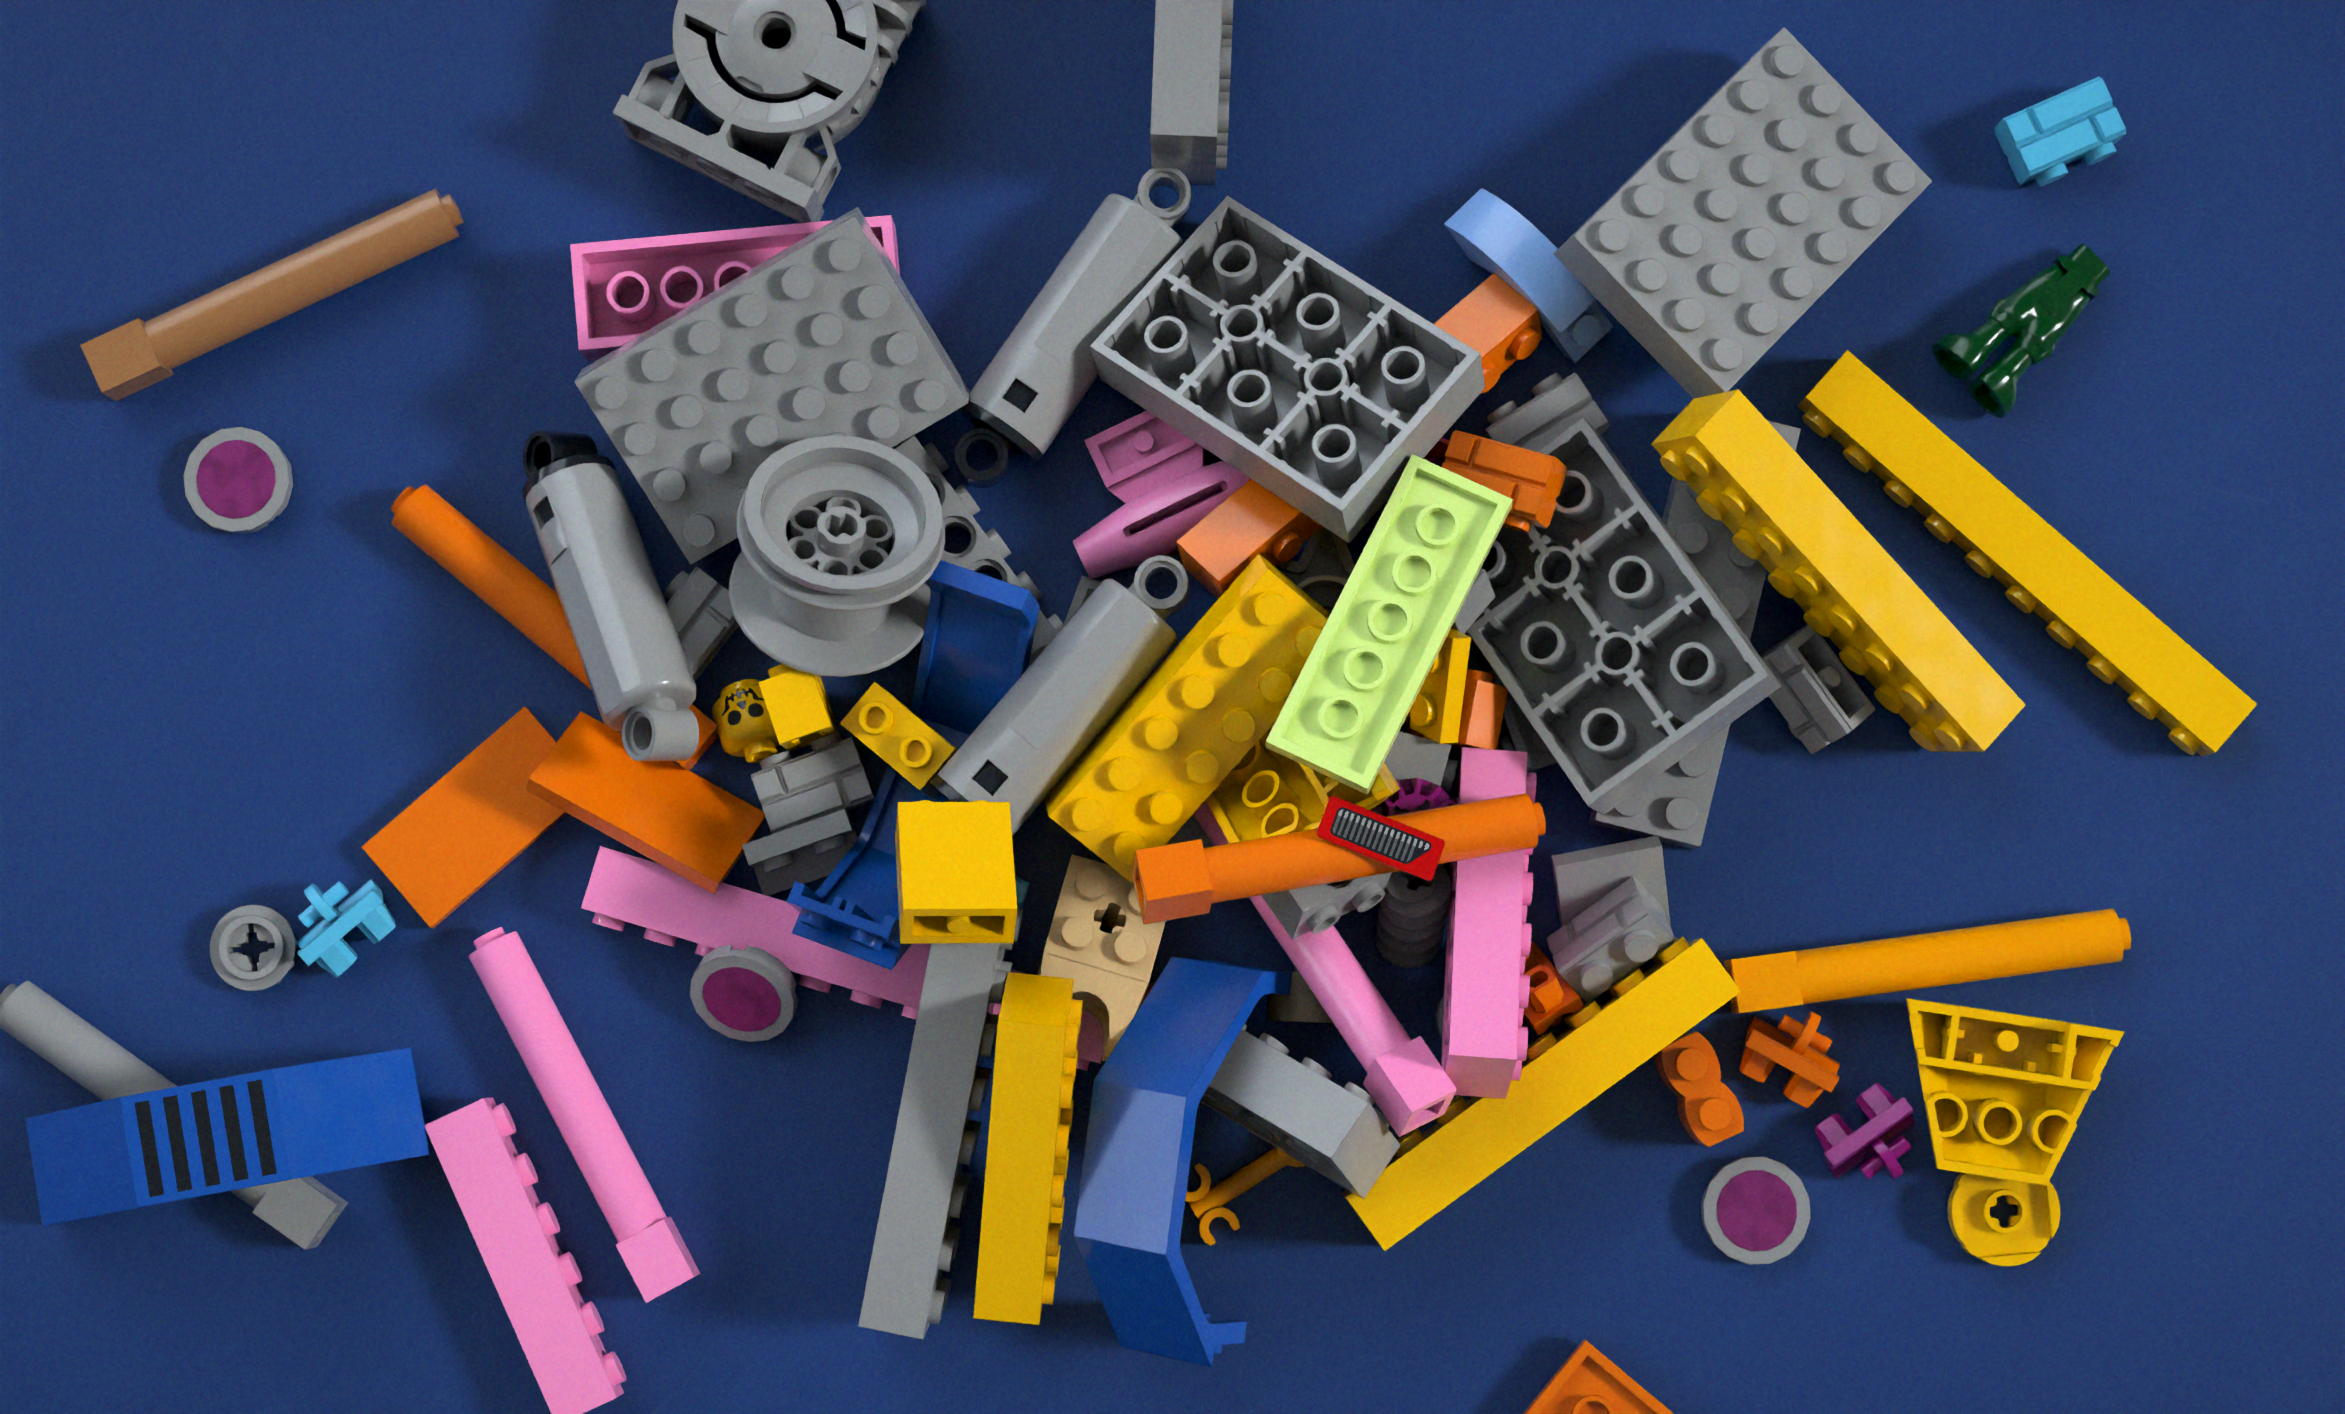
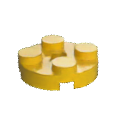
M1960 1173L1957 1175L1954 1187L1949 1195L1948 1220L1954 1237L1959 1241L1966 1253L1989 1264L2017 1266L2033 1260L2046 1247L2050 1238L2054 1237L2059 1227L2060 1203L2057 1192L2050 1181L2045 1186ZM2005 1195L2007 1203L2017 1205L2018 1211L2017 1215L2009 1217L2008 1226L2000 1227L1999 1220L1990 1216V1207L1997 1204L1998 1197Z

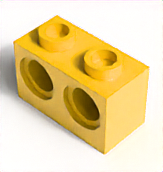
M780 664L768 670L769 679L758 682L778 742L791 752L810 745V742L840 732L820 675L798 671Z
M874 682L840 724L918 790L936 800L941 792L930 781L958 749L894 695Z

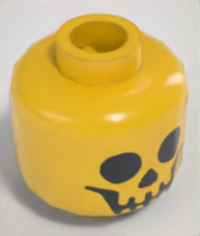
M745 679L726 686L722 689L720 698L712 707L714 722L719 726L717 732L723 750L732 756L745 757L749 763H756L777 753L776 747L780 745L763 699L758 679Z

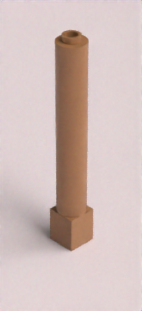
M435 188L146 322L137 318L80 346L101 392L111 399L118 401L174 375L172 369L458 238L459 233L456 226L464 223V220L452 195L448 194L441 197Z

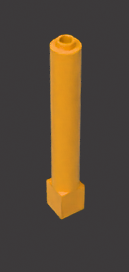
M2110 908L1724 960V966L1727 973L1741 990L1738 995L1730 1000L1731 1014L2121 962L2124 950L2131 948V933L2126 918H2118L2116 911Z

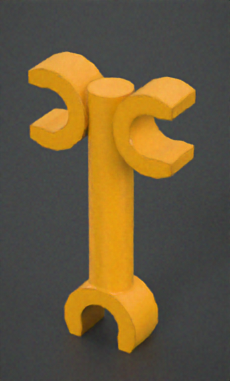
M1275 1147L1211 1188L1209 1171L1201 1163L1196 1164L1194 1167L1201 1177V1185L1195 1191H1186L1185 1201L1189 1203L1200 1221L1199 1231L1204 1242L1210 1246L1216 1243L1214 1236L1209 1231V1224L1216 1217L1225 1218L1234 1231L1240 1228L1239 1220L1235 1213L1228 1208L1222 1207L1223 1205L1287 1165L1302 1167L1305 1164Z

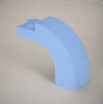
M1481 188L1444 223L1450 234L1472 262L1492 274H1497L1539 310L1540 324L1562 354L1569 360L1576 363L1613 328V325L1595 302L1597 299L1553 254L1558 248L1531 222L1499 197Z

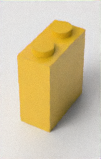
M929 800L898 802L895 849L900 944L1013 943L1017 916V897L1010 802H988L985 800L972 802H933Z

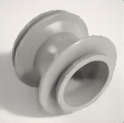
M827 435L810 437L791 443L771 454L759 465L749 480L737 510V536L742 551L734 562L730 575L729 601L734 618L741 630L759 650L775 661L795 670L820 676L847 677L868 674L888 667L905 657L920 642L924 635L930 602V587L926 581L932 576L938 566L945 545V523L942 517V506L931 481L913 461L895 449L876 441L855 436Z

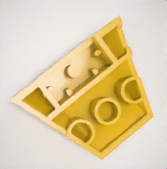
M1273 724L1210 794L1206 802L1228 842L1235 843L1317 829L1331 796L1371 810L1401 788L1385 762L1367 795L1266 748V739L1274 726Z
M1906 998L1936 1168L2047 1186L2077 1127L2076 1122L2092 1090H2096L2101 1080L2100 1075L2114 1047L2118 1046L2124 1031L1963 1005Z

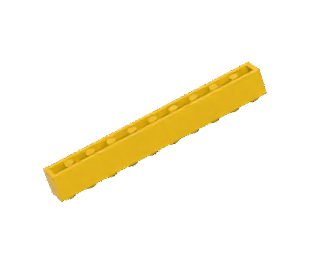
M1848 350L1798 404V407L1805 413L1802 419L1809 428L1823 438H1827L1830 434L1846 449L1842 453L1854 467L1864 473L1871 470L1886 483L1883 487L1884 491L1892 500L1904 508L1912 505L1927 519L1924 521V525L1935 537L1945 543H1949L1952 540L1967 553L1964 557L1966 563L1974 571L1988 579L1993 575L2007 587L2008 590L2005 592V595L2017 608L2027 614L2034 611L2049 624L2046 627L2047 633L2056 642L2067 649L2075 646L2090 660L2086 665L2093 674L2107 684L2111 685L2114 681L2130 694L2127 699L2129 704L2147 719L2153 720L2157 717L2172 731L2168 734L2169 738L2184 752L2190 755H2194L2197 752L2201 756L2216 753L2257 705L2255 701Z

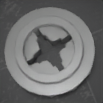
M246 905L230 911L218 922L210 940V958L217 974L229 985L246 991H260L281 983L282 978L295 965L294 957L298 942L294 937L291 923L273 908L261 905ZM253 929L254 932H257L259 941L275 944V948H270L268 952L260 953L257 971L256 964H253V959L250 955H244L240 952L233 953V948H239L242 944L250 942V934L253 933Z

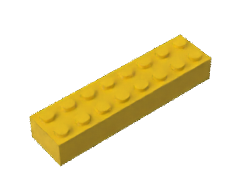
M1739 389L1694 398L1651 443L1661 454L1660 462L1664 469L1677 480L1685 481L1698 495L1696 501L1700 508L1711 518L1721 520L1734 534L1732 540L1735 546L1747 557L1757 559L1770 573L1768 580L1771 585L1783 596L1793 598L1806 612L1803 615L1806 623L1818 634L1829 637L1841 650L1839 653L1841 661L1854 673L1866 677L1876 688L1874 691L1876 699L1889 711L1900 714L1911 726L1909 729L1911 737L1921 747L1931 752H1984L2024 708L2026 704Z
M1684 936L1679 939L1675 938L1676 941L1652 958L1655 962L1653 967L1644 973L1638 968L1610 987L1608 990L1612 996L1600 1005L1595 1000L1589 1003L1586 1002L1583 1004L1584 1007L1582 1009L1572 1012L1563 1020L1569 1027L1556 1037L1551 1032L1549 1034L1544 1033L1529 1043L1526 1061H1522L1520 1081L1511 1080L1506 1099L1474 1096L1466 1102L1463 1097L1457 1096L1451 1100L1445 1114L1436 1118L1438 1123L1423 1134L1418 1129H1414L1397 1139L1401 1146L1364 1199L1347 1189L1342 1192V1195L1378 1245L1384 1251L1392 1247L1738 995L1741 990L1703 938L1689 941Z

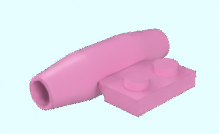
M1147 410L1084 440L1107 490L1125 503L1073 540L1075 549L1090 579L1139 566L1150 557L1157 555L1165 556L1178 550L1177 540L1251 478L1225 461L1203 466L1204 448Z

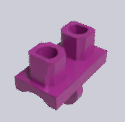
M1876 1083L1860 1094L1855 1100L1856 1106L1869 1122L1855 1132H1852L1840 1115L1836 1113L1826 1118L1814 1128L1818 1141L1825 1152L1826 1166L1836 1180L1872 1154L1871 1158L1858 1166L1867 1180L1882 1169L1893 1180L1904 1173L1896 1159L1911 1149L1910 1144L1902 1135L1886 1146V1144L1915 1124L1911 1115L1914 1109L1904 1097L1896 1101L1888 1091Z

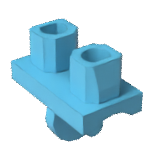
M370 879L337 907L336 904L350 893L340 881L325 893L312 883L304 890L311 905L298 918L307 928L322 916L324 919L297 941L301 949L298 951V955L308 966L316 961L319 966L334 977L340 976L357 960V953L342 938L344 935L357 926L375 944L396 927L394 918L383 903V894L380 887Z

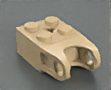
M1072 854L1037 975L1074 979L1072 999L1083 1000L1082 1010L1094 1015L1102 1026L1104 1050L1102 1061L1106 1062L1137 1013L1143 1000L1166 921L1143 924L1134 882H1129L1107 864ZM1100 926L1111 927L1113 929L1112 933L1101 931Z

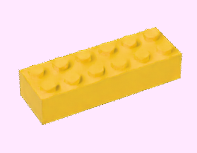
M1258 553L1045 797L1044 802L1048 816L1132 883L1135 850L1166 845L1275 723L1330 613Z
M1008 972L997 1025L973 1315L975 1319L1039 1325L1042 1305H1053L1060 1258V1230H1062L1065 1197L1063 1195L1069 1160L1068 1141L1073 1116L1074 1100H1072L1078 1061L1077 1042L1083 1000L1072 999L1074 979L1013 972Z

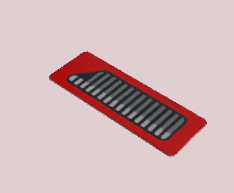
M1335 796L1329 798L1316 833L1319 838L1427 881L1433 879L1445 846L1444 840Z

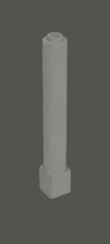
M25 981L20 986L12 983L0 994V1028L102 1101L177 1087L173 1082L32 982ZM312 1176L230 1191L253 1207L252 1213L304 1250L316 1248L348 1204L347 1201Z

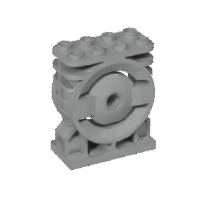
M678 0L673 20V54L645 63L628 97L623 94L621 95L613 115L629 139L797 222H819L825 212L822 205L841 170L833 144L850 134L871 110L880 92L886 72L889 67H894L899 57L897 51L903 39L908 40L913 30L912 22L917 12L923 11L927 0H836L844 17L846 33L865 40V50L838 38L836 22L826 0ZM702 28L716 35L718 54L730 77L744 90L756 96L768 99H788L804 94L816 85L839 96L833 100L813 92L798 100L784 103H766L745 97L728 86L715 70L710 59L708 42L706 38L700 36ZM775 29H785L791 33L790 41L780 49H771L764 45L765 37ZM677 76L676 79H675V81H672V80L669 79V78H672V77ZM695 102L702 114L718 133L706 136L684 125ZM745 148L755 153L776 156L779 159L774 169L771 168L769 170L767 165L743 154L742 151ZM826 149L828 157L818 153V151Z

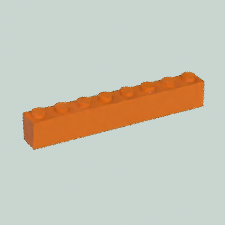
M1495 273L1434 323L1440 329L1480 353L1485 388L1481 393L1490 390L1500 378L1501 373L1515 361L1523 360L1530 356L1542 339L1539 310ZM1250 479L1177 540L1176 543L1184 568L1212 595L1219 599L1258 553L1275 567L1280 562L1284 563L1291 560L1299 552L1303 542L1317 530L1325 527Z

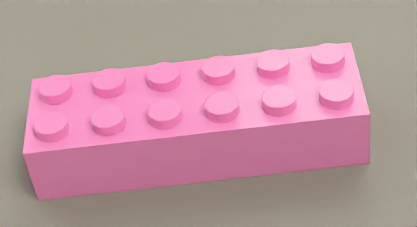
M892 216L864 217L900 275L897 234ZM834 220L570 244L578 350L588 361L599 360Z
M1462 747L1452 793L1454 805L1527 793L1532 803H1535L1537 775L1534 772H1527L1528 752ZM1534 848L1449 862V875L1452 887L1447 909L1441 1066L1457 1088L1455 1095L1506 1099L1511 1080L1520 1081L1522 1061H1526L1528 1047V1027H1522L1524 1008L1527 1009L1530 991V976L1524 975L1525 959L1529 957L1532 927L1530 923H1526L1527 906H1531L1533 873L1528 872L1529 855L1533 854Z

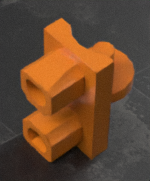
M1532 942L1529 957L1525 959L1524 975L1530 976L1528 1007L1527 1009L1524 1008L1523 1018L1539 1036L1547 1031L1550 1025L1554 1026L1560 1023L1562 1015L1577 1012L1584 1005L1580 996L1561 977L1557 969L1538 946Z
M1810 1011L1802 1023L1784 1014L1777 1028L1754 1016L1746 1029L1745 1048L1740 1060L1739 1070L1750 1078L1764 1083L1776 1063L1793 1072L1783 1087V1094L1804 1108H1809L1824 1089L1830 1093L1833 1091L1839 1081V1076L1836 1074L1840 1063L1824 1055L1831 1046L1832 1040L1816 1031L1821 1016Z

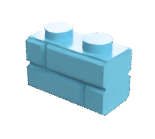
M2098 76L2007 116L1994 128L1995 135L2004 154L2007 155L2008 163L2020 185L2036 179L2039 187L2045 186L2067 175L2069 172L2066 165L2084 158L2087 166L2117 152L2114 144L2127 134L2126 127L2117 108L2112 104V97L2103 78Z

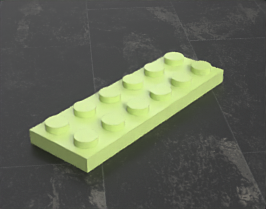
M1411 455L1266 739V748L1368 795L1512 507L1513 499L1416 455Z

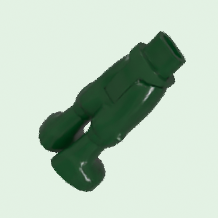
M2080 244L2068 256L2060 254L2051 266L2034 275L2008 297L1998 299L1983 325L1968 334L1948 333L1942 336L1932 346L1933 355L1949 374L1958 379L1965 380L1983 365L1988 356L2005 339L2014 336L2015 342L2013 346L1969 384V391L1974 400L1987 413L1997 418H2003L2016 403L2017 382L2030 365L2040 363L2046 357H2050L2053 354L2056 343L2077 320L2089 300H2093L2099 295L2097 286L2110 275V270L2089 247Z

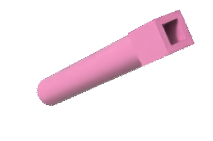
M1205 800L1194 812L1193 816L1214 846L1229 844ZM1261 895L1249 897L1367 1072L1363 1085L1375 1099V1103L1398 1137L1444 1115L1457 1088L1422 1037L1419 1036L1411 1040L1334 925L1322 933L1313 934L1312 931H1309L1292 940Z
M499 927L480 936L473 941L477 950L468 957L618 1241L616 1247L643 1299L647 1303L701 1274L671 1216H666L517 931L506 934L504 929Z

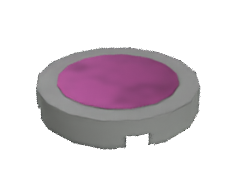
M244 427L220 429L202 439L189 455L183 475L185 496L195 514L211 527L233 534L257 532L268 526V523L273 521L277 515L280 516L287 507L293 489L291 464L280 446L262 432Z
M733 945L720 946L706 954L692 976L690 998L697 1014L708 1026L728 1038L746 1042L769 1040L784 1032L793 1019L798 1007V998L795 992L797 984L789 969L775 956L760 948L747 946L745 950H731Z
M1763 1156L1740 1157L1721 1166L1709 1181L1707 1189L1705 1188L1701 1199L1702 1224L1710 1241L1728 1257L1749 1265L1771 1264L1790 1255L1804 1239L1811 1219L1810 1199L1801 1179L1785 1164Z

